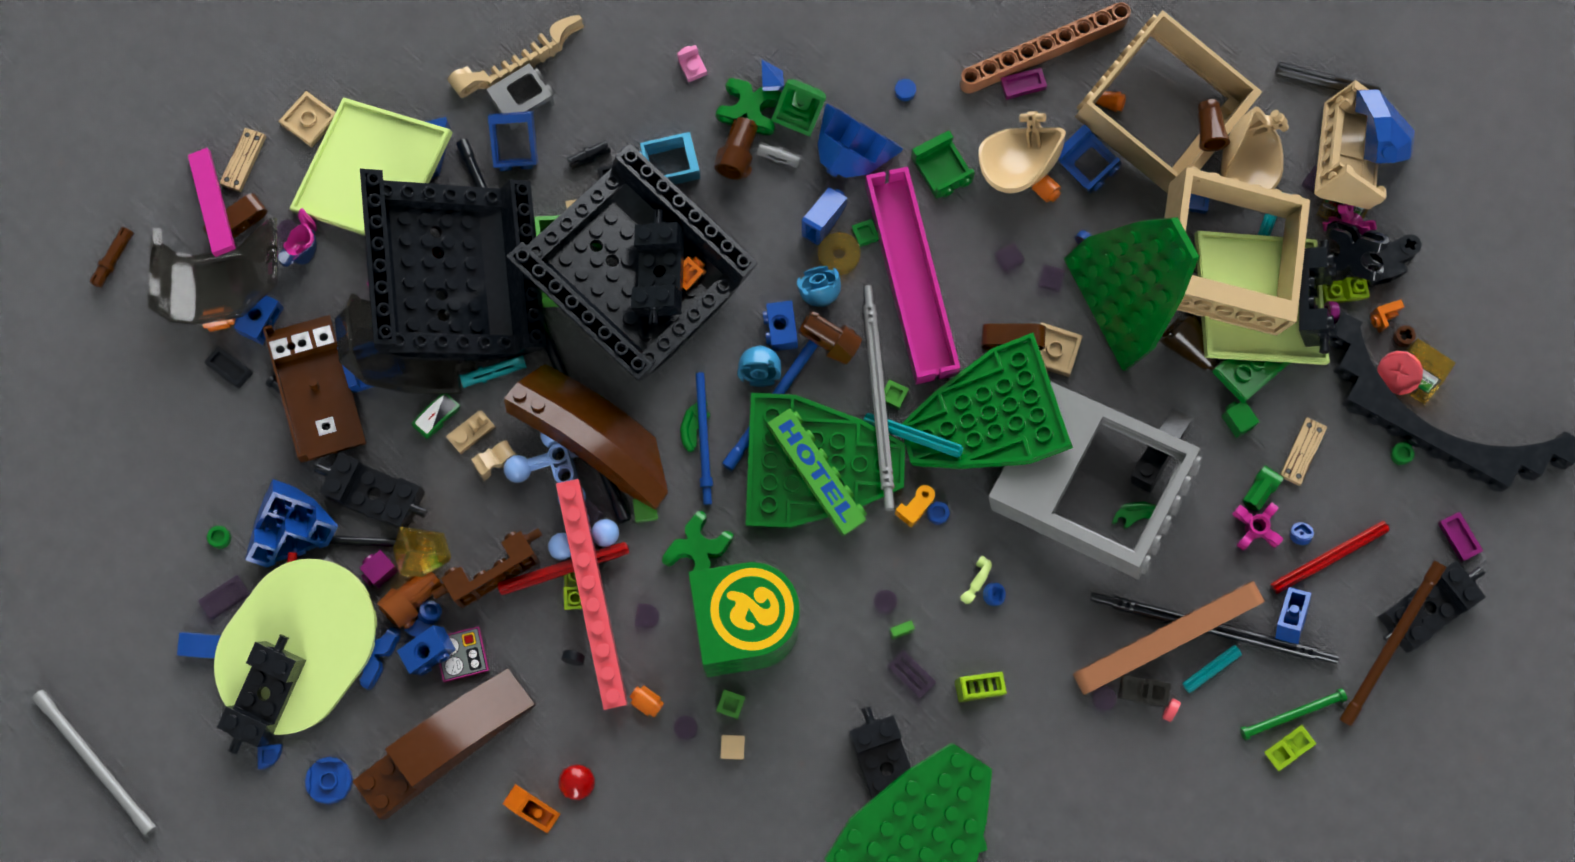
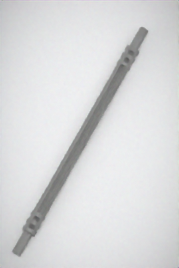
M867 285L864 286L865 305L863 308L881 490L884 491L885 510L892 511L894 510L893 489L895 487L877 307L874 304L872 286Z

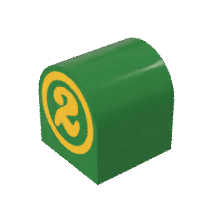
M747 562L689 572L702 664L707 677L767 668L781 661L792 650L799 633L800 606L793 584L781 571L764 563Z

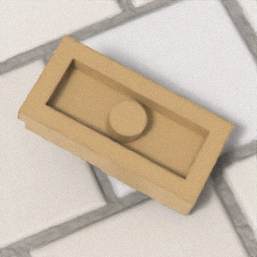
M481 410L446 437L456 450L463 454L492 431L495 425Z

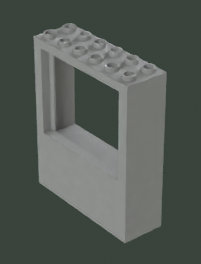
M1051 382L1073 448L1032 464L1005 466L989 494L991 510L1139 580L1142 574H1147L1151 566V555L1157 554L1161 546L1162 534L1166 536L1168 533L1172 515L1176 516L1181 507L1182 495L1186 496L1188 494L1192 476L1196 477L1200 470V462L1202 460V457L1199 456L1200 448ZM1100 425H1104L1180 460L1134 550L1054 513Z

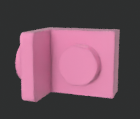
M696 45L686 46L677 52L678 63L688 83L707 75V70L698 54Z

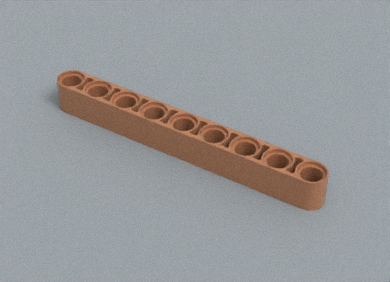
M1123 2L1113 4L967 67L961 74L960 89L965 93H974L999 82L1001 77L1020 73L1120 30L1126 26L1131 9L1128 4ZM1097 22H1102L1105 25H1099ZM1078 30H1084L1086 33H1081ZM1060 38H1065L1068 41H1062L1060 40ZM1041 46H1046L1049 49L1045 50ZM1023 54H1028L1030 58H1025ZM1005 62H1009V63H1011L1012 65H1011V66H1006V65H1004V63H1005ZM990 70L993 74H987L984 71ZM970 78L973 79L974 82H968L965 79Z
M1251 581L1095 661L1072 675L1082 694L1085 695L1265 601L1255 582Z

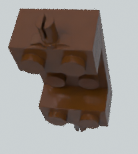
M537 528L527 535H524L521 530L507 534L501 544L510 558L507 560L505 558L500 559L487 572L485 570L478 572L474 575L473 580H471L470 576L461 566L459 568L453 567L444 573L445 576L441 578L443 585L431 591L436 600L442 595L449 593L453 601L461 609L467 607L497 589L499 582L517 577L540 563L530 544L543 536L541 531Z

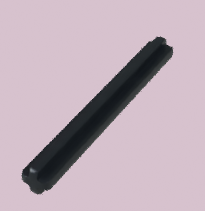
M1279 62L1276 68V73L1279 75L1338 90L1344 89L1355 81L1284 62ZM1359 82L1369 90L1378 89L1381 92L1379 86Z

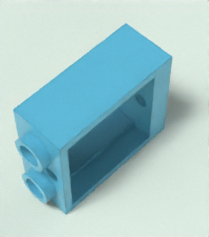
M690 132L640 143L641 151L639 152L648 161V155L684 147L689 170L665 176L674 185L701 179Z

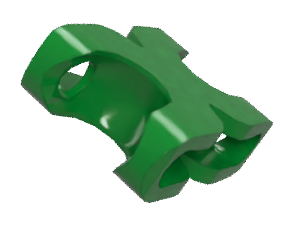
M729 78L725 85L728 94L738 98L739 101L733 106H719L715 113L717 120L732 126L734 119L737 120L738 117H744L755 121L758 126L756 133L767 136L772 135L775 130L774 122L763 116L761 112L768 107L776 108L782 92L778 90L763 91V87L753 92L752 85L749 82Z
M701 510L697 511L685 526L687 540L680 538L674 540L664 553L662 563L666 566H673L680 558L687 557L695 563L693 571L711 568L709 557H722L731 545L734 534L726 530L716 539L704 538L701 531L707 521L706 513Z

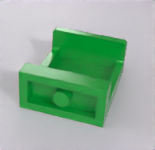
M950 130L912 149L911 159L936 199L941 196L947 197L960 186L964 188L973 182L975 171L973 168H968L953 144V135Z

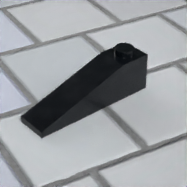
M1173 408L1159 430L1182 439L1193 418ZM1148 446L1131 474V483L1151 493L1171 456Z

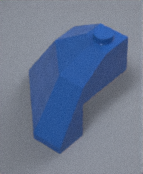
M1357 90L1355 112L1367 115L1364 159L1376 164L1409 160L1413 153L1415 130L1380 90Z
M826 104L818 139L820 163L827 167V173L834 177H837L839 174L845 178L868 175L902 152L903 148L894 141L875 132L874 129L862 122H857L847 113Z
M273 479L256 517L245 560L264 567H270L275 565L277 561L286 559L288 552L298 553V557L306 554L308 550L326 547L333 538L338 525L316 500L294 486Z

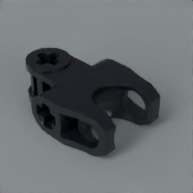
M1408 234L1391 242L1390 240L1389 246L1382 252H1370L1372 259L1383 265L1384 273L1383 277L1379 280H1367L1368 287L1389 283L1406 274L1409 270L1404 263L1412 260L1420 251L1422 246L1420 239L1415 235Z

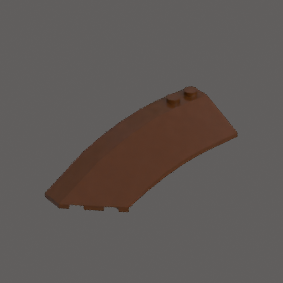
M543 364L518 381L504 397L506 413L540 431L573 452L617 485L618 489L654 510H657L668 495L656 438L620 408L580 382L547 364Z

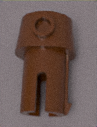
M738 117L737 120L734 119L726 144L718 149L714 168L721 176L731 180H741L751 174L752 167L750 164L753 157L749 152L758 129L755 121L744 117Z
M811 310L808 314L809 317L806 316L802 322L798 333L827 350L826 357L847 365L857 352L862 338L845 324L839 328L821 317L819 313Z

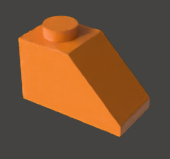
M516 784L502 803L515 814L547 834L560 816L558 811Z

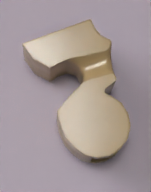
M505 440L495 445L492 449L488 448L486 452L477 454L471 460L482 479L486 481L492 475V468H504L506 460L517 454L512 450L509 442Z

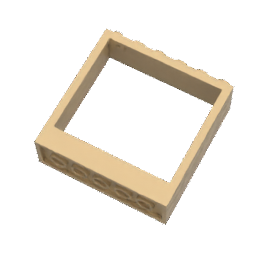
M1162 10L1158 16L1152 15L1077 106L1079 112L1075 118L1083 125L1085 124L1094 134L1168 193L1169 183L1186 167H1196L1200 170L1215 151L1207 152L1199 148V133L1171 168L1095 105L1149 37L1154 38L1227 98L1220 107L1227 134L1231 132L1234 125L1248 111L1262 91Z
M1186 167L1169 183L1165 218L1178 217L1185 231L1191 194L1285 218L1277 297L1192 275L1183 300L1177 310L1201 317L1208 316L1213 320L1277 336L1297 322L1310 200L1302 198V196L1297 194L1283 193L1279 189H1268L1256 183H1245L1238 178H1227L1215 172L1208 173L1200 171L1196 167Z

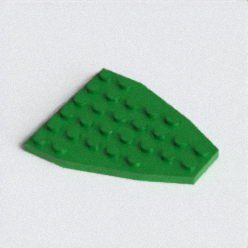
M1178 217L1138 221L1089 236L1064 258L1067 267L1123 371L1132 368L1155 349L1183 300L1198 262L1199 255Z
M1034 333L990 349L937 389L902 423L903 425L958 443L963 447L961 456L957 458L904 439L909 459L913 466L969 469L1026 465L1073 448Z
M751 393L745 527L793 528L828 518L826 512L767 428L768 422L789 408L793 413L795 411L798 412L803 420L801 425L805 431L810 430L816 439L814 444L818 450L822 448L829 458L827 463L831 468L835 467L841 475L840 482L843 486L847 485L854 494L852 499L856 505L860 504L863 507L884 498L879 474L876 429L873 425L798 395ZM889 435L895 487L893 493L904 488L905 443Z
M950 743L905 771L852 815L824 857V860L826 862H977L987 823L992 769L957 745Z

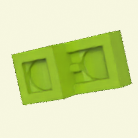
M1301 724L1264 753L1279 772L1317 743Z

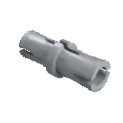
M760 142L756 154L774 160V163L778 164L780 162L795 168L798 167L801 155L793 154L783 150L782 147H773L763 142Z

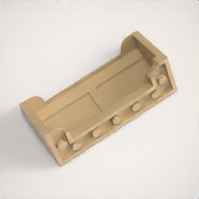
M1355 80L1324 103L1314 194L1322 199L1371 209L1386 199V188L1384 186L1377 187L1378 163L1376 164L1364 159L1367 115L1355 112L1357 90L1369 89Z

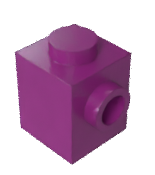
M381 550L375 555L371 554L366 557L362 562L363 565L359 567L364 573L361 575L363 580L369 586L374 584L377 588L399 571Z

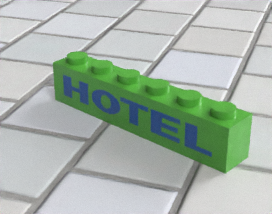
M789 408L768 422L767 428L836 529L844 537L865 523L866 518L864 516L867 513L860 504H855L852 499L854 494L847 485H842L839 480L841 475L835 467L831 468L827 463L829 458L822 448L818 450L814 444L816 439L811 431H805L801 425L803 420L798 412L795 411L793 413Z

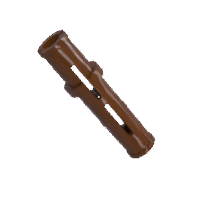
M121 226L107 253L97 263L98 267L89 280L90 284L102 289L110 273L114 272V266L134 235V232Z

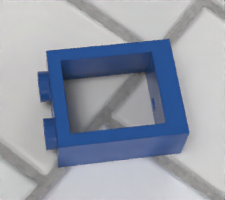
M533 111L488 115L493 168H499V171L512 170L513 166H520L521 169H532L533 165L538 163ZM527 122L531 157L501 159L497 124Z

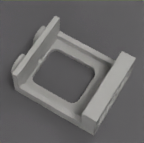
M530 63L486 89L490 100L499 113L533 111L548 101L551 106L554 105L552 96L555 94L548 84L544 85L541 81L543 77L537 68L533 69ZM531 75L542 92L527 102L518 105L507 88L525 76ZM507 123L511 130L519 126L518 123Z

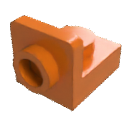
M688 256L684 260L683 288L686 291L693 286L701 275L707 272L703 268L705 264L696 256L694 259Z
M1402 300L1379 306L1370 313L1371 323L1373 327L1377 328L1378 333L1383 332L1389 327L1387 320L1399 316V312L1404 308Z

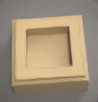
M722 735L721 759L744 760L745 736Z

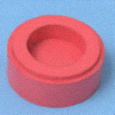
M1174 698L1171 699L1163 712V719L1171 722L1181 702Z

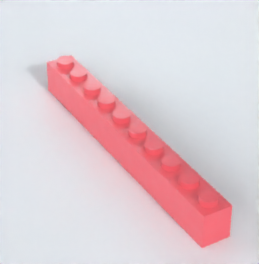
M574 479L556 483L603 709L607 710L628 704L581 481Z

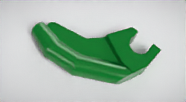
M697 403L685 411L680 427L681 443L688 452H693L697 446V430L699 429ZM707 412L708 420L710 418V412Z
M1145 501L1125 503L1115 513L1111 523L1115 525L1118 519L1122 518L1125 521L1123 529H1127L1136 521L1143 518L1150 519L1157 505Z

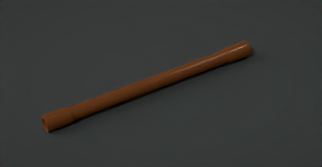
M1435 560L1433 561L1423 578V582L1352 701L1348 703L1341 715L1340 721L1352 727L1362 710V706L1433 587L1437 585L1446 570V566Z

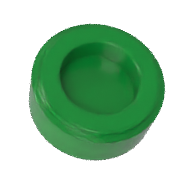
M1406 442L1397 443L1390 451V457L1397 465H1406L1415 456L1413 447Z
M214 526L207 533L208 543L216 549H223L231 542V533L223 526Z

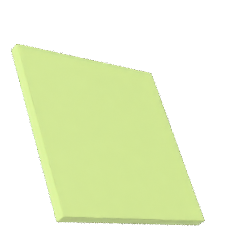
M343 97L289 209L298 214L299 210L303 208L312 219L365 236L360 168L383 170V180L430 183L453 132L441 126Z
M1196 231L1194 233L1195 248L1199 255L1197 262L1198 277L1277 297L1283 237ZM1306 239L1305 248L1318 247L1316 239ZM1318 285L1319 298H1315L1316 305H1318V308H1324L1322 285ZM1299 306L1297 322L1277 336L1213 320L1208 316L1201 317L1205 358L1327 365L1330 363L1329 353H1319L1320 346H1305L1299 331Z

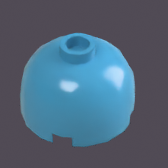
M828 266L814 267L805 271V276L801 280L800 277L797 279L798 291L807 304L826 307L838 298L841 291V279L836 268H833V271L829 270Z
M761 345L751 347L745 350L739 358L737 376L742 382H744V379L750 381L751 386H771L776 379L779 381L781 378V360L776 352L768 347Z

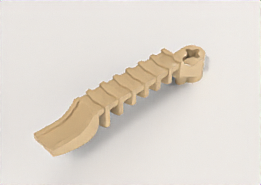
M575 15L555 22L550 27L552 42L549 43L542 33L539 34L538 40L543 45L542 48H539L535 42H532L530 48L533 53L529 54L526 49L522 50L521 55L523 58L519 60L516 55L512 56V65H509L504 60L501 63L503 68L501 71L494 65L491 68L493 74L488 76L484 70L472 72L469 67H464L452 72L447 81L461 98H464L477 89H488L529 63L532 68H535L538 63H544L547 58L554 57L555 53L560 52L568 36L584 28L583 19L580 15Z

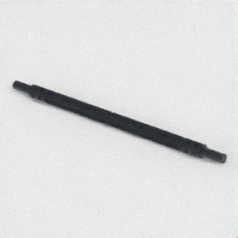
M1094 592L1090 596V601L1111 606V609L1167 623L1187 615L1119 596L1110 597ZM1221 624L1206 632L1313 661L1318 659L1337 664L1339 660V655L1317 650V647L1301 643L1297 645L1275 639L1273 636L1226 624Z

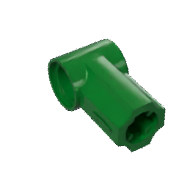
M1264 465L1254 478V484L1242 502L1249 509L1258 512L1270 494H1273L1284 477Z

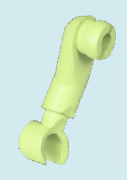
M981 556L976 562V566L981 568V570L971 582L970 589L960 597V600L965 604L972 603L976 597L975 593L979 592L992 568V562L990 559H986L985 556Z

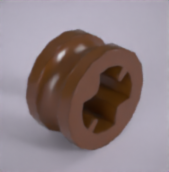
M1408 325L1400 326L1393 334V341L1400 347L1409 346L1416 338L1414 329ZM1407 333V339H1401L1402 335L1400 334Z

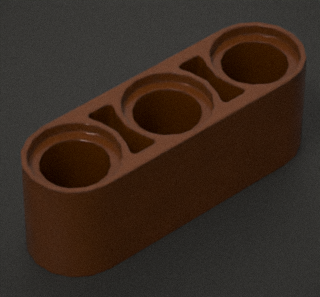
M254 193L247 194L226 209L233 239L263 219L267 214V209ZM204 225L203 230L207 234L206 226Z
M1020 323L984 324L982 326L981 348L990 350L1034 333L1039 349L1044 350L1046 326L1042 324Z

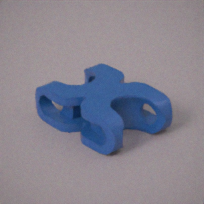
M391 627L387 629L380 639L374 641L375 646L360 679V684L363 688L370 690L377 683L384 670V665L379 657H388L393 654L401 638L400 629Z

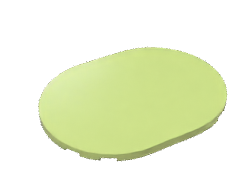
M320 559L291 561L268 573L258 583L227 624L219 639L214 660V675L218 692L226 706L235 704L252 667L246 664V661L255 642L267 641L276 645L279 635L282 634L285 637H289L284 650L305 659L306 662L274 735L300 732L316 725L329 715L363 671L375 646L376 611L373 608L370 594L363 583L346 568ZM267 687L261 690L263 699L267 700L270 697V690Z

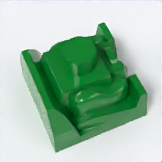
M788 79L771 121L810 137L826 100V95L822 90L795 79Z

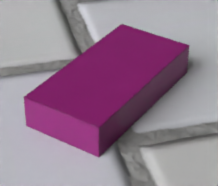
M1041 68L1001 77L1000 79L1006 100L1047 89Z
M1460 511L1438 522L1439 527L1460 562L1483 551Z

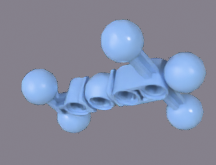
M541 432V441L549 448L548 453L529 459L525 456L513 455L504 464L506 478L514 483L523 482L529 478L531 471L550 465L553 476L558 483L565 482L561 480V476L565 472L571 473L567 481L578 479L573 458L578 456ZM559 451H565L563 459H555ZM582 488V490H583V495H584V499H585V501H586V493H585L584 489ZM601 519L591 529L593 542L598 546L609 547L618 540L619 528L612 520ZM565 532L555 534L548 543V551L556 560L564 561L571 558Z

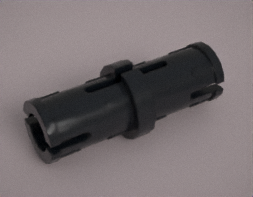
M606 140L590 148L588 146L584 147L583 151L567 157L572 170L587 162L592 163L594 159L610 153L611 150L608 148L609 145Z

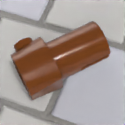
M420 569L398 590L392 588L377 603V606L397 628L400 629L403 626L404 629H408L415 623L416 620L414 618L419 615L416 609L433 595L431 591L442 586V583L431 570L423 575Z

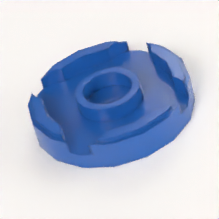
M321 758L307 771L305 777L306 790L319 803L328 805L338 803L351 790L353 783L352 771L345 762L338 758Z

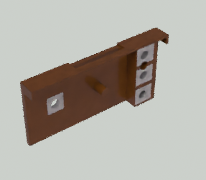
M326 315L274 330L272 325L263 327L299 461L303 463L367 444L354 397L348 387L337 347H339L331 316ZM324 424H330L328 430L322 429Z

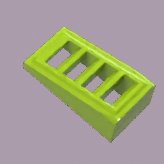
M1002 671L964 676L955 680L959 703L1007 694ZM993 678H995V682H996V687H997V690H996V691H994V689H993V684H992V680H991V679H993ZM983 680L986 681L988 692H985ZM973 682L977 684L978 693H975Z

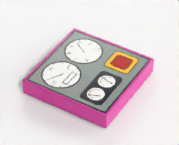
M479 626L448 634L456 650L450 654L448 660L439 663L444 683L489 672Z

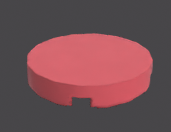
M1406 351L1388 353L1381 359L1377 367L1380 377L1392 393L1396 395L1411 393L1418 388L1423 378L1421 362L1414 355Z

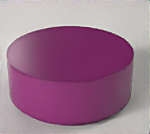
M1327 301L1324 304V308L1328 309L1329 315L1333 316L1334 323H1336L1340 314L1339 304L1335 301Z

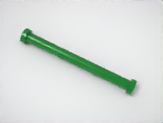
M1342 688L1337 689L1336 693L1246 728V726L1240 728V733L1243 739L1247 741L1251 738L1250 736L1336 702L1341 701L1343 703L1347 701V695Z

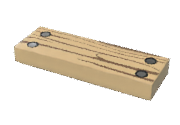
M248 128L244 129L219 183L222 187L242 192L266 139L265 134Z
M1308 417L1305 418L1280 472V475L1285 480L1298 486L1302 484L1327 426Z

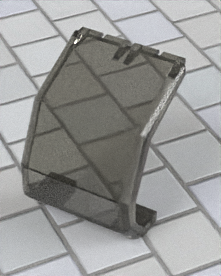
M270 217L235 250L217 257L212 252L196 255L176 253L162 243V229L153 228L149 255L147 308L170 323L200 325L244 317L277 285V218Z

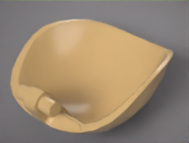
M1254 107L1243 115L1234 125L1228 136L1230 144L1223 150L1221 176L1238 178L1245 183H1256L1261 185V187L1274 189L1279 184L1283 174V149L1280 136L1276 130L1280 129L1282 132H1285L1289 129L1288 120L1284 114L1279 113L1278 110H1273L1271 115H1265L1259 107Z
M1029 111L1027 114H1020L1019 120L1020 122H1027V128L1005 129L990 135L981 143L979 147L980 168L986 181L996 190L1004 193L1024 191L1044 178L1057 163L1063 150L1066 131L1062 128L1041 127L1040 122L1046 121L1045 113Z

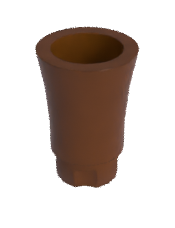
M1207 99L1198 104L1199 148L1207 152L1226 148L1230 144V139L1225 128L1219 102L1216 99Z

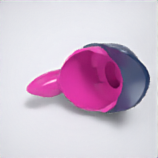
M303 208L298 213L301 224L291 230L287 241L283 244V249L278 254L280 264L285 267L290 266L294 262L300 265L309 263L317 250L315 237L317 226Z

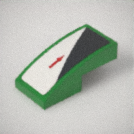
M444 391L417 416L411 426L428 439L443 427L447 419L460 410V405Z

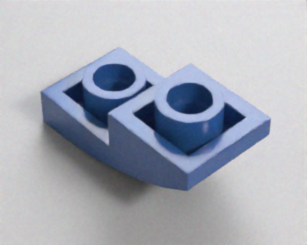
M179 632L177 655L215 658L216 648L221 635Z

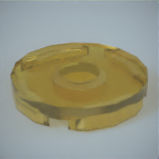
M836 232L829 234L819 244L818 259L820 265L828 266V269L833 271V268H836L839 275L848 274L860 261L861 250L859 243L847 233ZM841 249L845 252V256L836 258L833 252Z

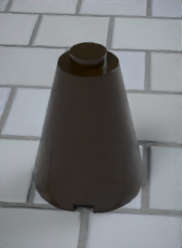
M1185 313L1186 318L1184 320L1178 318L1163 333V338L1159 341L1204 371L1209 369L1211 371L1220 361L1216 358L1204 357L1202 324L1196 315Z

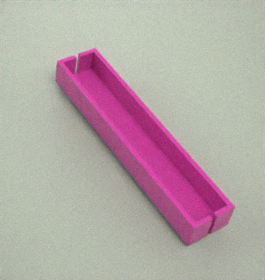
M908 167L889 170L888 183L886 184L885 171L866 175L865 187L879 236V243L915 384L935 381L936 376L939 377V380L954 377L959 374L960 364Z

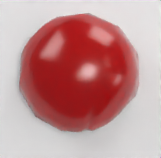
M570 765L563 769L558 777V787L566 798L582 800L588 797L594 789V775L585 766Z

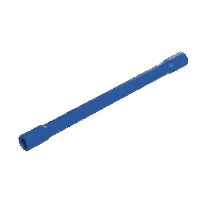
M810 340L807 342L772 394H785L819 345ZM750 425L722 462V465L730 471L734 470L749 446Z

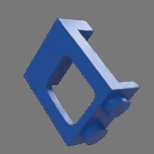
M1085 124L1064 143L1063 150L1058 159V162L1090 194L1093 191H1099L1105 184L1103 181L1109 176L1113 177L1121 169L1119 166L1122 164L1121 160L1118 157L1116 158ZM1090 148H1094L1109 163L1092 182L1075 166V162Z

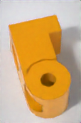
M929 485L920 486L916 490L914 498L907 506L901 503L897 507L895 515L912 528L933 503L935 498L934 489Z

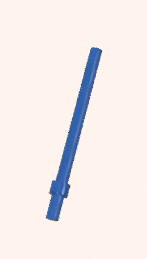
M703 372L696 373L702 478L699 479L700 488H702L703 505H712L711 487H713V477L710 476L705 376Z

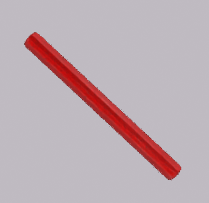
M1381 521L1271 583V588L1276 594H1279L1288 589V587L1295 585L1386 534L1390 530L1389 526L1385 521Z
M626 542L596 551L598 564L629 554ZM572 559L499 582L498 590L501 595H506L573 573Z

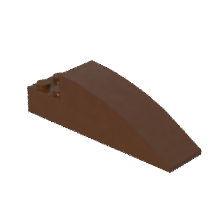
M506 669L445 706L385 748L388 754L352 782L377 817L386 820L535 706V703L511 671Z

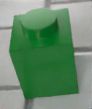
M1232 402L1225 407L1226 412L1221 416L1236 438L1255 428L1260 422L1247 402L1244 404L1242 402Z

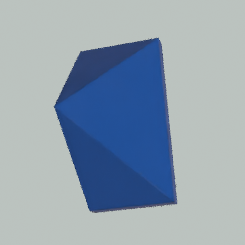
M762 60L763 91L784 89L783 70Z

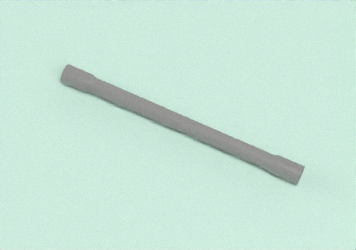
M44 690L35 693L32 696V700L51 719L129 814L143 835L148 836L157 828L156 825L137 806L58 710Z

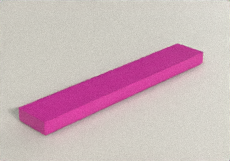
M207 147L189 154L188 159L212 254L217 257L235 250L236 247L211 151Z

